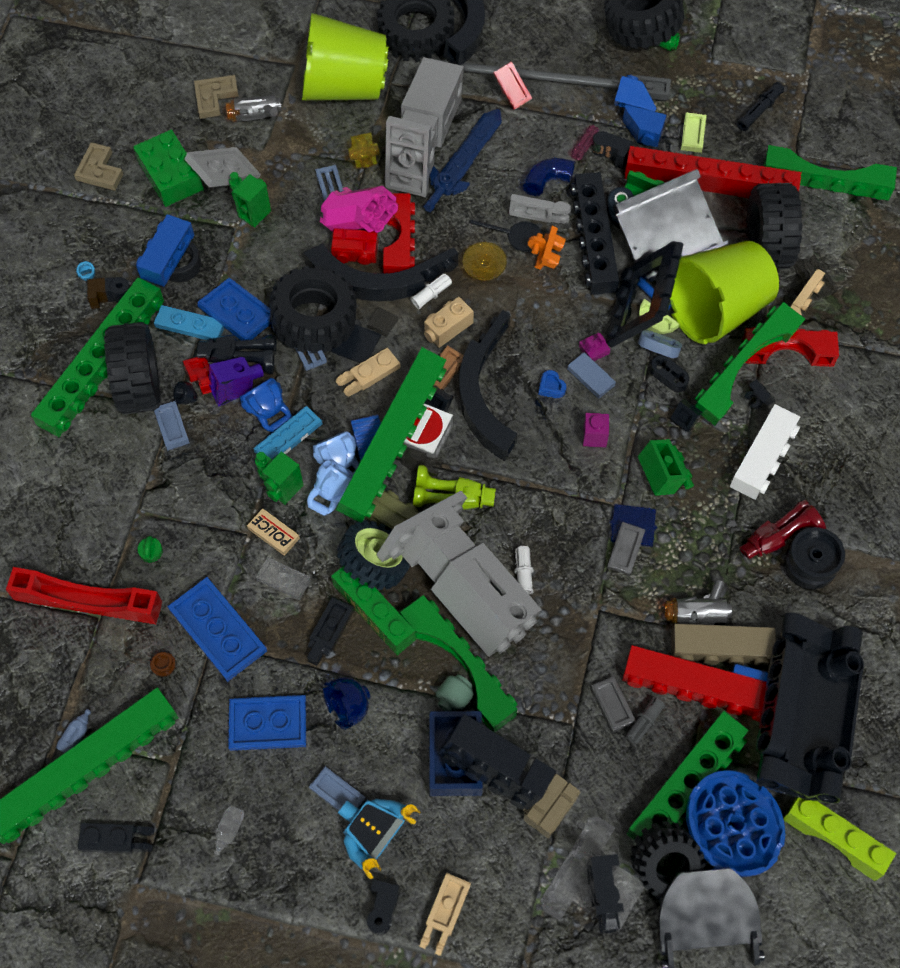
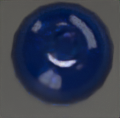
M351 677L335 678L324 684L327 686L323 688L329 713L333 710L340 719L335 721V723L341 729L347 730L364 719L368 713V700L370 699L369 690L365 685L362 686Z

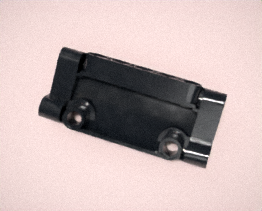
M784 614L780 637L775 641L771 652L756 749L761 753L756 780L757 784L801 799L825 803L840 802L844 771L848 770L851 766L864 661L860 655L863 635L861 629L853 626H843L831 630L801 614Z

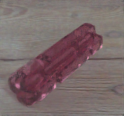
M590 125L576 144L577 146L571 151L573 159L577 161L582 159L583 153L587 152L593 142V136L599 131L598 127Z

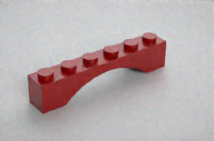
M13 567L6 587V591L15 601L155 625L157 624L162 606V600L157 591L134 587L125 589L91 587L64 581L38 571Z

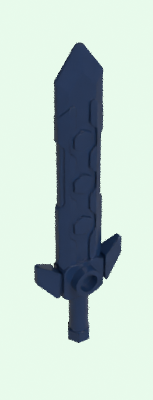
M499 109L482 115L466 140L440 173L433 166L429 178L435 191L423 205L426 211L431 212L443 194L448 196L453 193V195L467 190L470 183L461 181V179L469 170L485 144L501 125L502 119Z

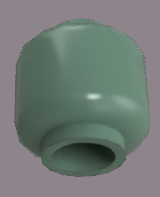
M459 674L448 676L436 691V697L439 700L438 706L444 711H462L473 697L472 684Z

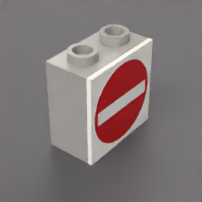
M424 404L427 409L422 419L416 418L414 425L418 427L412 438L407 437L403 443L407 445L404 453L434 465L453 427V415Z

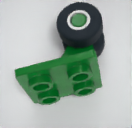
M629 171L625 187L613 189L608 196L607 213L609 218L619 223L613 210L615 204L665 182L648 178L641 172Z

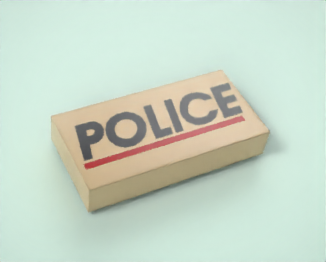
M263 508L247 525L251 532L284 556L300 539L296 532Z

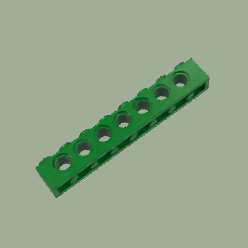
M139 277L134 281L31 413L38 427L57 437H60L63 432L69 429L72 420L77 414L82 412L85 403L91 396L95 395L98 386L108 377L104 349L105 330L110 326L122 325L127 322H143L148 325L153 314L163 305L164 299L160 288Z

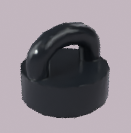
M180 381L174 387L173 396L176 403L187 405L197 401V392L191 383Z

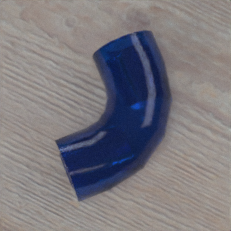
M550 158L540 161L527 174L523 190L532 196H540L544 191L546 183L550 180L559 179L570 182L575 168V161L563 158Z

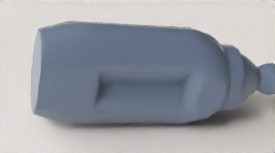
M86 709L84 714L70 722L59 739L56 749L66 753L80 743L87 731L88 715L91 714L89 709Z

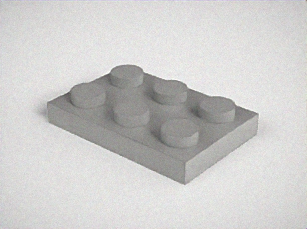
M237 147L187 152L185 157L186 162L209 188L230 185L229 179L232 172H237L242 181L249 174L255 178H259L261 175Z

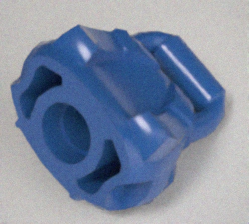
M273 378L267 379L240 396L242 408L247 413L256 416L263 428L273 433L291 419V412L283 402L281 385ZM280 411L285 413L284 417L270 426L268 425L267 419L275 416Z

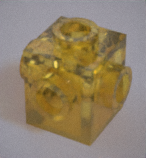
M372 133L351 136L352 147L348 148L350 160H355L356 168H368L376 165V156L380 155L378 142L373 143Z

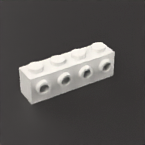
M776 404L773 406L730 485L731 488L756 500L759 493L764 494L770 484V481L767 480L770 474L775 475L781 464L777 462L779 456L785 457L790 448V444L787 443L789 438L795 439L800 429V426L797 425L800 416Z

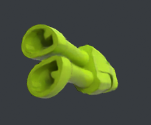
M418 466L413 505L416 508L429 503H439L454 495L432 493L426 491L427 489L454 492V494L462 491L467 497L462 505L463 510L482 508L483 505L494 506L495 488L485 487V484L482 486L481 483L461 477L458 480L436 479L428 474L426 466Z

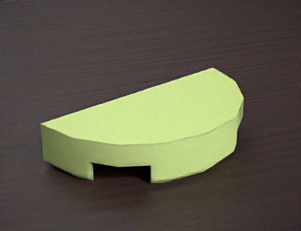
M646 299L640 305L639 317L649 312L651 303ZM666 315L661 322L647 330L658 334H667L679 328L680 323Z

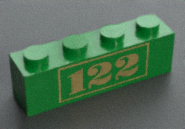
M343 566L331 576L333 587L350 605L354 606L355 611L398 656L416 640L415 630L375 587L373 589L369 588L368 583L361 585L359 578L353 580L350 577L352 573H346L344 571L345 566Z

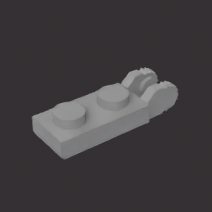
M515 194L511 196L509 214L512 216L558 224L567 223L569 221L568 213L571 211L570 204L558 201L554 203Z

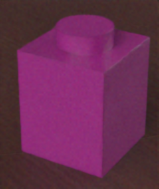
M586 413L583 425V446L606 447L609 437V414Z

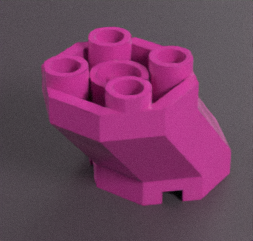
M383 186L355 191L345 187L342 188L344 190L342 192L337 190L331 192L321 205L323 218L320 217V222L332 232H334V228L352 230L364 228L368 232L375 231L378 233L384 229L387 222L397 212L398 204L396 203V197Z

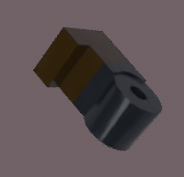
M122 277L87 279V298L91 309L100 308V303L115 301L118 303L130 288L128 281Z

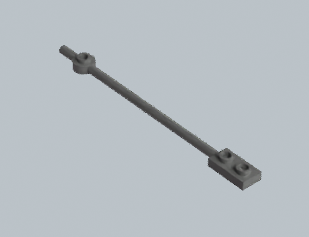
M446 59L445 61H444V60H438V61H443V62L451 63V62H450L449 60H447V59ZM471 63L461 65L464 66L463 73L466 71L493 74V72L501 68ZM516 69L521 78L610 88H618L621 81ZM632 75L639 78L638 81L643 82L651 99L669 100L671 79Z

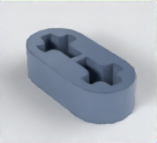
M649 330L642 331L638 340V344L641 347L670 358H677L682 348V344L677 340Z

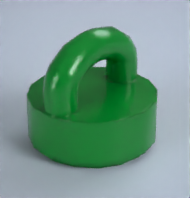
M148 536L139 543L138 554L143 561L152 563L161 558L163 547L159 540Z

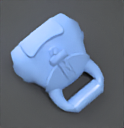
M348 431L313 445V457L319 464L327 460H333L345 468L353 466L355 469L360 464L355 457V449L357 447L355 437Z
M327 460L322 463L316 473L317 478L314 488L307 498L308 508L323 516L333 512L354 473L333 460ZM320 495L322 498L331 501L330 506L326 507L313 499Z

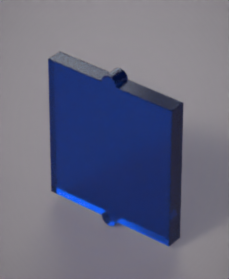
M615 504L613 520L610 522L612 526L611 542H616L622 522L645 529L641 546L653 547L654 531L657 529L655 525L656 509Z

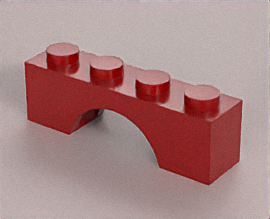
M392 193L396 197L398 210L386 225L395 228L400 233V237L392 245L384 247V274L400 272L415 266V256H411V251H415V238H411V233H415V220H411V215H415V202H411V193Z
M756 327L746 328L742 343L745 339L750 341L754 337L752 332ZM798 329L787 343L779 341L770 344L755 353L745 363L766 364L768 358L773 353L788 349L801 353L806 357L811 366L834 367L839 357L838 333L828 330L807 331L805 329Z

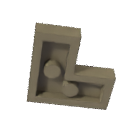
M235 75L194 81L200 119L221 116L218 99L239 96Z
M91 142L74 174L76 181L115 191L123 176V171L120 168L106 165L112 154L111 147Z

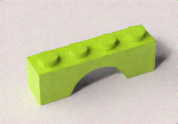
M796 797L783 818L785 822L803 834L815 836L833 845L849 859L854 868L874 881L884 876L896 855L894 851L817 801Z

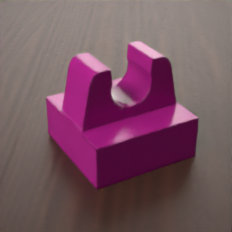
M599 332L579 342L581 351L586 353L593 361L610 354V348Z

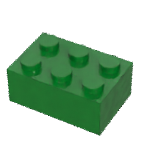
M172 129L133 146L140 167L165 207L204 190L201 177L186 162L185 157L187 153Z

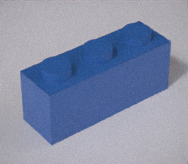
M167 214L163 222L161 221L158 224L157 232L148 241L145 252L136 262L141 279L165 287L194 237L191 222Z

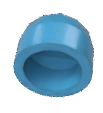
M84 261L77 266L76 271L79 278L85 281L94 278L95 268L92 263Z

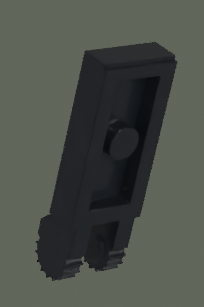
M81 823L77 850L81 852L132 854V852H152V844L134 843V836L154 835L155 828L121 824Z

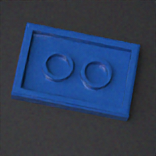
M231 278L226 279L197 302L198 307L217 320L240 340H252L271 325L270 308Z
M306 695L229 699L230 751L307 747Z

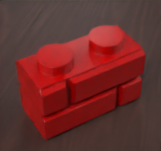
M334 228L331 246L332 255L342 263L349 261L359 262L362 265L376 263L379 245L378 233L375 231L368 232L366 230Z

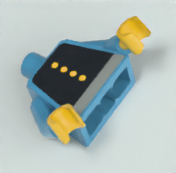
M373 799L372 801L367 800L359 810L347 800L339 810L338 814L350 822L343 831L345 835L344 844L348 856L356 865L364 870L369 879H373L372 874L369 872L371 868L376 867L381 871L377 859L405 822L402 818H405L410 824L416 823L413 818H410L413 812L421 813L416 806L412 804L406 806L394 800Z

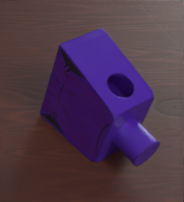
M243 357L209 365V380L211 383L209 386L218 407L240 398V396L253 388L254 379L264 376L259 363L249 366Z

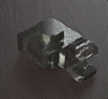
M409 447L406 448L401 457L402 465H405L406 468L416 471L419 465H424L428 469V474L433 478H438V471L433 470L432 467H442L443 465L441 459L427 457V453Z

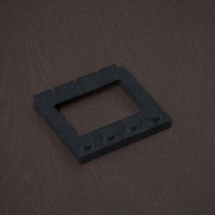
M672 241L623 270L621 284L616 292V303L611 311V322L606 330V344L612 348L661 322L663 317L667 315L675 284L674 279L677 276L679 260L681 259L684 247L682 242ZM660 265L649 312L627 323L632 312L631 304L637 292L635 287L640 277Z

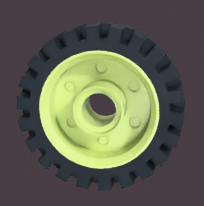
M368 521L356 522L348 528L337 548V557L340 558L339 563L341 566H345L344 571L346 573H352L350 577L353 580L359 578L361 585L368 583V587L372 589L375 585L377 590H382L384 587L386 590L391 589L392 586L395 587L400 583L407 573L410 565L402 555L396 559L391 557L384 562L376 555L391 533V528L386 530L384 524L377 526V523L371 521L370 524Z

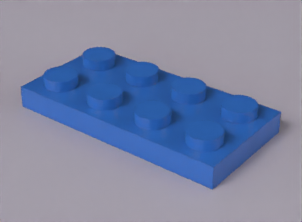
M208 577L167 606L169 611L227 682L267 652L264 644Z

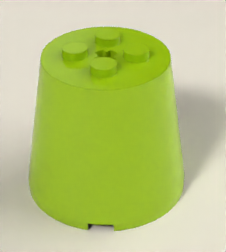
M311 13L302 100H378L380 90H384V74L387 72L388 66L386 35Z
M742 241L682 256L679 260L677 276L674 279L675 284L670 298L675 312L671 315L675 321L680 323L679 328L693 341L700 344L718 341L769 305L777 297L779 276L771 256L762 246L753 241Z

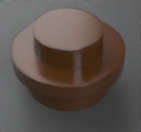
M160 652L153 656L150 667L155 675L166 677L175 670L176 661L172 654Z

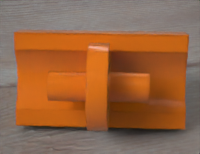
M551 226L549 233L544 236L541 233H537L536 236H532L528 240V246L532 249V253L538 254L535 268L539 270L544 265L555 269L559 264L560 255L551 252V250L554 249L560 252L566 239L556 234L557 227Z

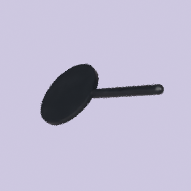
M470 220V224L508 233V240L511 246L524 252L532 251L528 246L529 238L536 236L537 233L542 234L541 229L531 222H519L510 229Z

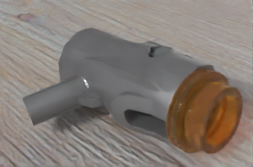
M275 95L238 98L226 103L228 120L233 119V121H250L265 117L278 116L279 111H282L280 98L276 99Z
M715 580L711 593L703 598L692 596L683 599L672 598L671 601H665L666 621L692 625L726 623L727 618L732 617L731 603H727L725 598H720L725 583Z

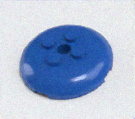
M718 771L703 778L690 794L686 809L688 832L699 845V851L703 852L704 859L713 867H730L741 877L759 875L776 863L781 847L784 846L785 824L781 810L771 793L765 787H760L750 780V776L736 771Z

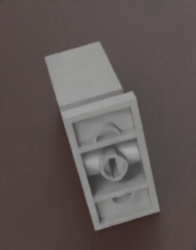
M423 57L401 105V118L388 116L386 121L385 188L423 197L427 196L429 175L434 165L435 147H442L462 99L464 66Z
M459 491L394 526L376 555L382 562L391 557L396 559L402 555L411 567L419 564L435 582L431 588L433 593L486 655L490 657L496 652L499 654L503 653L510 647L512 641L518 643L527 634L525 630H529L538 621L536 616L542 609L484 543L476 546L460 528L464 520L459 516V513L463 510L462 505L467 497L462 491Z

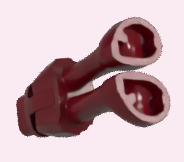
M802 500L775 523L767 520L747 539V543L739 548L747 559H751L756 555L761 557L763 556L762 552L769 554L785 546V541L800 529L805 527L826 529V525L815 507L810 506L806 500Z

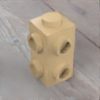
M460 297L453 301H448L441 310L430 314L424 321V335L430 343L434 342L440 348L473 324L474 311Z

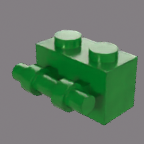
M232 172L229 184L230 188L233 189L232 198L235 201L238 217L255 228L271 212L267 185L262 179L255 178L251 174L242 181L237 172Z
M670 439L650 440L638 455V459L655 496L675 494L682 484L685 489H690L694 486L691 480L692 474L689 469H686L683 462L684 456L682 452H679L677 447L672 445Z
M282 451L273 460L265 455L264 452L257 453L255 463L260 478L264 480L263 483L266 486L267 495L273 501L277 502L279 500L282 504L286 505L304 486L299 464Z

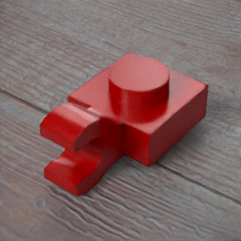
M195 357L184 360L183 367L190 382L198 381L203 395L212 392L209 386L211 383L207 359Z

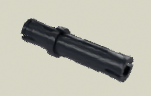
M774 82L766 92L759 96V100L737 121V127L742 131H747L767 108H771L774 105L775 100L784 92V86L780 82Z

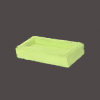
M685 113L681 150L702 153L706 115Z

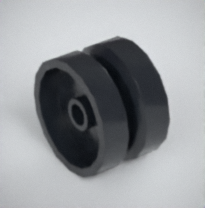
M807 528L798 533L785 554L784 567L790 579L800 587L812 590L820 589L833 581L845 562L846 552L843 543L836 534L824 528Z

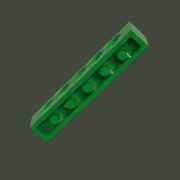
M723 711L632 824L627 835L633 840L637 835L641 837L644 828H647V830L652 828L653 818L668 821L670 825L675 822L681 826L686 820L682 815L686 812L688 799L693 790L686 787L684 779L690 778L697 785L703 778L717 772L719 769L725 771L732 762V759L729 757L734 750L739 753L748 740L744 737L749 730ZM722 740L725 742L727 749H719L715 741ZM699 760H708L711 763L712 768H703L700 765ZM676 798L680 802L681 808H672L668 803V799Z

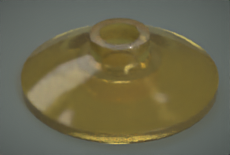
M490 242L473 244L465 251L463 256L465 271L471 277L478 280L497 278L504 272L507 264L505 252L498 245Z

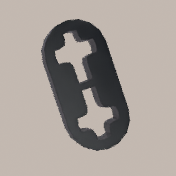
M660 355L653 358L650 372L656 379L674 392L686 390L690 377L684 369L666 356ZM657 365H664L665 368L657 369ZM681 378L683 380L682 382L678 383L674 382L675 379L678 380Z

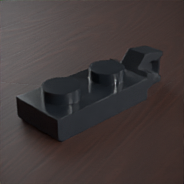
M334 597L331 598L309 638L308 647L311 648L307 656L309 663L318 666L323 655L329 656L355 611L354 606Z

